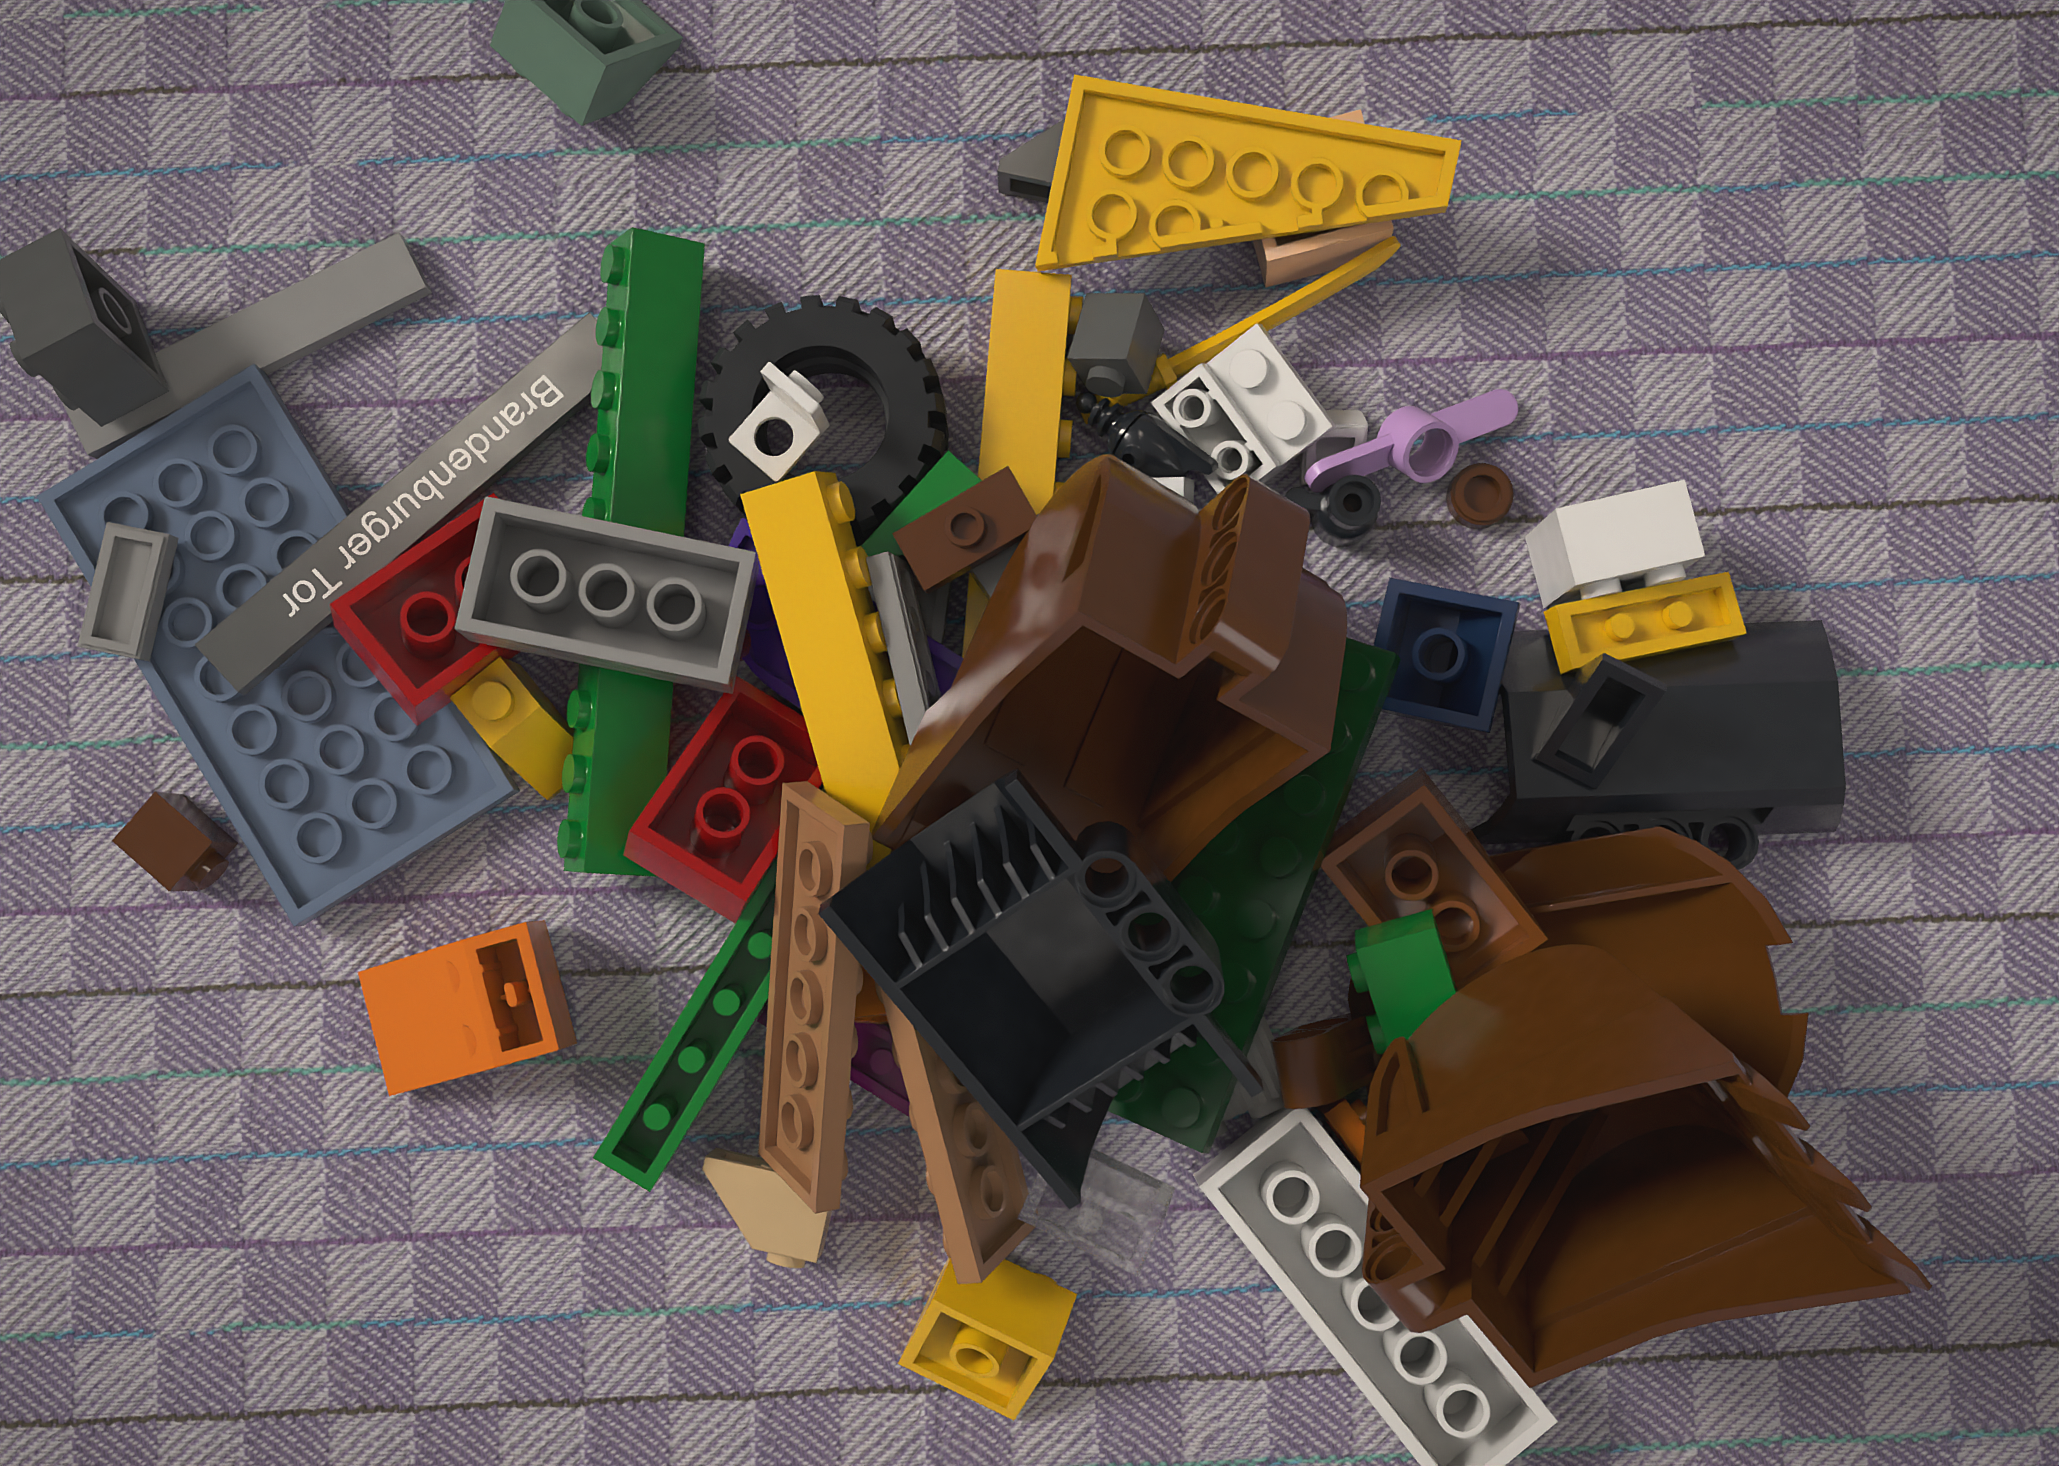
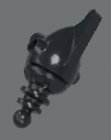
M1083 392L1077 397V409L1081 413L1090 414L1087 423L1092 427L1096 424L1098 425L1096 434L1100 437L1108 435L1109 454L1114 455L1149 477H1187L1190 470L1210 475L1217 470L1218 463L1214 458L1167 425L1157 415L1150 412L1147 413L1144 410H1133L1124 414L1122 413L1123 406L1117 403L1110 407L1111 401L1107 398L1102 399L1098 403L1097 398L1090 392Z

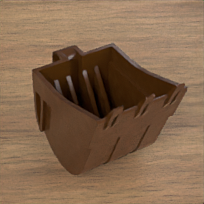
M1100 455L1087 462L1058 489L1045 505L1009 560L987 604L951 688L925 712L873 828L872 839L890 848L891 852H893L913 836L995 780L1018 768L1075 841L1077 836L1087 826L1096 822L1112 821L1121 824L1135 836L1171 883L1190 861L1242 812L1330 752L1347 636V610L1342 594L1330 588L1322 578L1303 568L1310 526L1309 512L1248 474L1240 475L1234 479L1204 508L1198 511L1196 505L1190 500L1114 455ZM1101 858L1090 865L1094 871L1100 873H1111L1123 866L1120 861L1112 858Z
M1585 944L1557 945L1529 952L1493 968L1467 984L1440 1005L1415 1030L1408 1040L1405 1037H1398L1392 1041L1374 1072L1368 1095L1360 1188L1369 1198L1362 1266L1363 1278L1410 1332L1423 1333L1468 1315L1529 1388L1653 1338L1704 1324L1911 1293L1909 1284L1926 1291L1932 1288L1930 1282L1915 1263L1867 1219L1856 1214L1850 1206L1865 1212H1869L1872 1209V1206L1856 1185L1812 1145L1796 1137L1789 1126L1807 1131L1811 1127L1797 1107L1753 1067L1737 1059L1728 1048L1666 996H1660L1615 956L1599 947Z

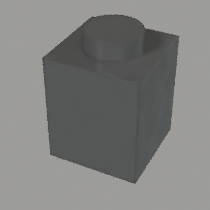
M1086 293L1068 354V360L1090 393L1110 398L1118 397L1122 394H1147L1165 329L1146 294Z

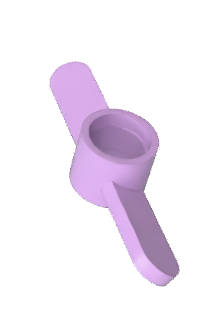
M1495 389L1432 414L1415 406L1401 407L1385 419L1376 439L1319 460L1308 469L1304 479L1313 492H1322L1345 476H1365L1392 466L1416 482H1433L1445 475L1452 467L1457 457L1460 443L1511 424L1518 413L1517 401L1509 391ZM1425 432L1420 448L1409 457L1412 445Z

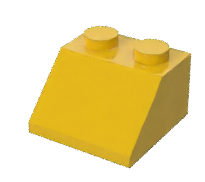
M948 1257L898 1364L1007 1418L1015 1420L1055 1357L1077 1294L1058 1285L1049 1276L1033 1273L1006 1259L982 1283L958 1284L951 1258Z

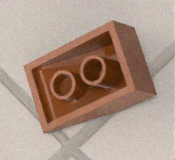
M1422 767L1334 831L1321 864L1323 871L1368 926L1432 909L1458 991L1484 973L1507 961L1531 952L1548 940L1544 930L1463 818Z

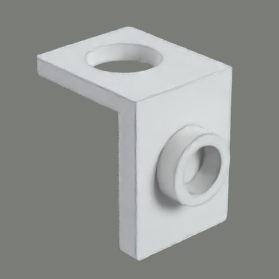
M768 362L760 372L771 391L729 437V442L773 481L778 483L782 481L830 425L819 404L824 399L821 392L797 371L794 370L787 377L771 362ZM768 420H782L789 424L793 430L791 447L785 453L778 456L766 455L756 445V432Z

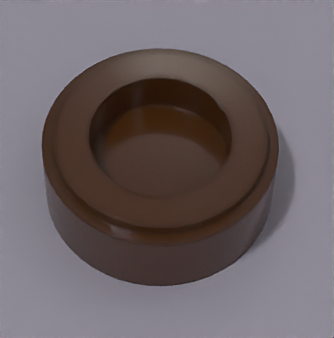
M1487 463L1472 464L1461 470L1450 482L1446 494L1447 507L1453 518L1461 525L1472 529L1488 528L1496 524L1509 512L1514 497L1513 486L1508 476L1500 468Z

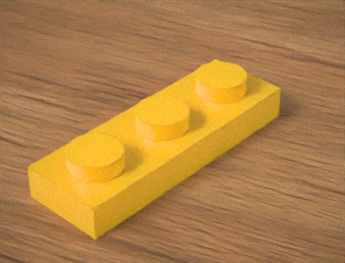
M1729 572L1559 604L1544 611L1561 675L1576 672L1579 668L1603 653L1621 662L1729 641L1747 634Z

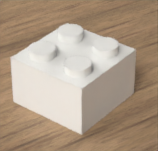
M1685 480L1556 508L1525 536L1543 609L1559 604L1620 593L1623 590L1631 591L1677 582L1686 578L1685 568L1705 557Z

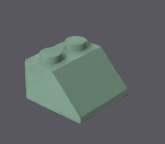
M505 0L490 46L507 60L519 75L531 81L556 103L562 113L574 119L581 126L621 111L679 48L683 37L641 0Z

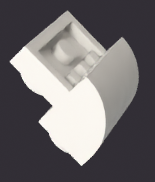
M1258 323L1208 363L1197 365L1151 402L1167 425L1217 461V470L1210 475L1203 474L1217 494L1225 489L1234 479L1243 474H1248L1263 484L1291 465L1289 462L1336 427V424L1263 325Z

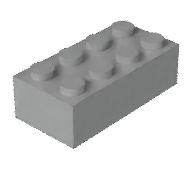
M485 496L455 630L473 642L733 694L759 571L756 552Z

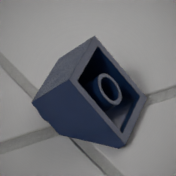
M1389 577L1373 646L1396 653L1401 661L1381 712L1438 725L1490 733L1521 604L1519 602Z

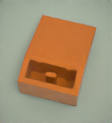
M545 920L523 922L358 972L389 1096L497 1068L577 1044Z

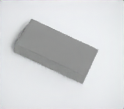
M107 522L77 647L150 662L179 538L170 534Z

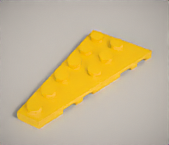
M1074 74L1035 267L1039 272L1445 213L1449 203L1462 140Z

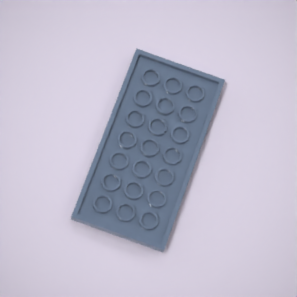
M252 364L37 495V498L90 586H92L107 522L170 534L179 538L150 662L139 659L134 660L294 927L306 925L520 792L501 758L486 744L452 701L416 726L337 631L333 621L245 696L237 692L195 646L206 634L351 513L269 377L256 364Z

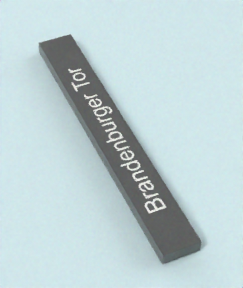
M590 312L195 644L199 651L237 692L245 696L331 623L333 618L330 603L445 526L591 401L592 383L596 372L601 370L603 346H599L596 342V318Z

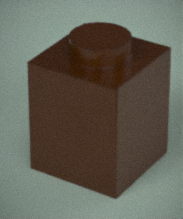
M156 791L112 840L168 891H197L212 885L227 869L229 861L225 858L238 844L236 840L183 794Z

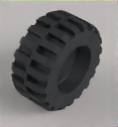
M820 295L800 297L802 309L786 312L783 303L779 302L764 309L769 320L756 329L749 320H746L733 333L739 343L731 352L726 348L720 347L711 362L717 374L714 382L710 380L703 381L699 398L706 409L705 416L698 419L699 438L707 449V454L704 457L712 475L722 487V491L747 519L740 494L776 483L729 442V437L771 391L760 371L768 362H771L787 377L795 370L806 379L820 374L834 373L849 375L864 381L876 392L883 404L886 419L884 439L876 453L864 466L847 476L837 479L838 482L842 481L846 484L852 496L855 519L849 522L856 546L860 547L943 457L944 451H948L949 430L946 416L947 411L939 376L931 358L926 359L922 353L919 340L908 328L901 331L897 329L893 316L877 307L873 308L869 314L861 311L857 299L842 296L837 298L836 306H824ZM768 420L758 428L755 441L757 448L762 453L773 456L767 438ZM788 473L782 479V481L794 478L796 476L792 475L791 473Z

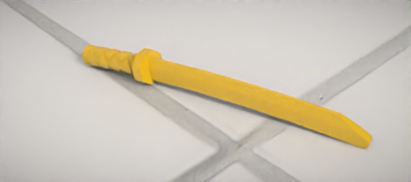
M1396 236L1389 237L1328 274L1222 332L1169 359L1164 353L1158 355L1147 394H1122L1113 398L1094 394L1097 402L1099 403L1102 399L1107 398L1111 401L1110 407L1117 403L1125 407L1163 388L1169 389L1178 381L1177 378L1189 373L1200 363H1208L1255 324H1262L1266 331H1269L1375 271L1400 248V242ZM1081 413V416L1085 424L1087 425L1090 414Z

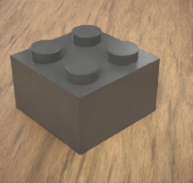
M61 228L0 259V313L10 324L15 338L9 344L11 352L18 364L31 377L40 375L49 382L60 400L69 409L74 411L80 408L97 424L103 427L169 392L136 300Z

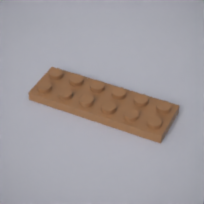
M808 781L782 783L758 1154L804 1203L817 1214L840 1209L842 1181L845 1180L848 1173V1159L844 1149L846 1122L851 1117L853 1111V1099L849 1083L851 1058L855 1056L858 1048V1036L854 1019L856 995L860 993L863 985L861 964L819 916L818 912L820 904L866 871V866L870 863L873 856V839L868 821Z
M875 981L876 993L881 1003L884 1004L893 1038V1057L897 1066L901 1069L908 1094L910 1121L914 1130L918 1132L926 1162L927 1185L930 1192L935 1196L943 1227V1246L945 1252L951 1258L958 1284L982 1283L1037 1226L1017 1147Z

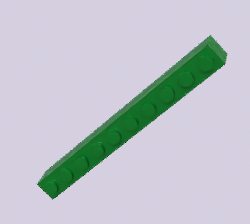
M631 227L612 241L611 244H608L604 250L600 276L601 281L607 283L608 286L606 307L601 309L596 324V342L599 346H603L601 370L596 372L591 388V404L593 408L598 409L597 432L591 436L586 453V466L589 472H593L592 497L587 498L583 507L582 516L684 537L705 243ZM574 662L579 664L577 690L574 689L571 692L567 705V722L570 728H574L572 754L567 755L562 770L563 790L565 793H569L568 817L562 820L557 836L558 854L560 858H564L563 871L658 877L623 856L629 830L667 776L673 682Z

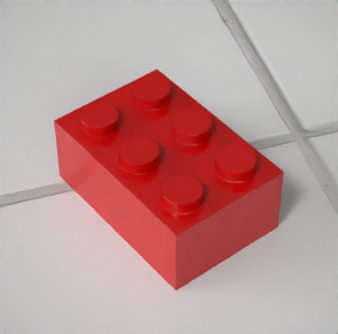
M494 492L488 496L499 499ZM484 499L329 604L334 627L416 726L451 702L450 697L497 658L503 657L510 660L521 652L469 641L455 630Z
M736 675L733 694L723 693L629 830L623 856L736 924L778 855L782 783L808 781L820 790L824 787L804 716Z

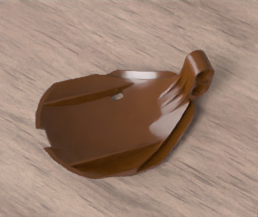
M1661 826L1551 843L1489 855L1548 937L1547 941L1531 952L1567 944H1585L1608 951L1660 996H1666L1728 1048L1737 1059L1748 1063L1788 1098L1804 1059L1809 1012L1782 1013L1777 978L1768 946L1790 944L1793 941L1767 898L1730 861L1701 843ZM1352 977L1348 991L1350 1013L1298 1026L1270 1041L1284 1108L1304 1109L1333 1103L1363 1086H1366L1367 1094L1369 1095L1374 1072L1383 1054L1378 1055L1376 1053L1367 1024L1366 1016L1376 1013L1370 992L1366 991L1358 994Z

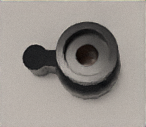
M1361 475L1345 476L1319 494L1309 493L1302 487H1293L1284 496L1309 512L1315 534L1324 543L1334 547H1349L1359 543L1374 527L1381 505V497L1377 486L1370 479Z

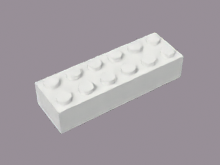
M1282 1107L1266 1115L1193 1175L1200 1189L1421 1466H1505L1558 1422L1532 1388L1527 1386L1468 1315L1423 1333L1410 1332L1364 1280L1362 1266L1369 1198L1360 1188L1361 1175L1307 1108L1286 1109Z

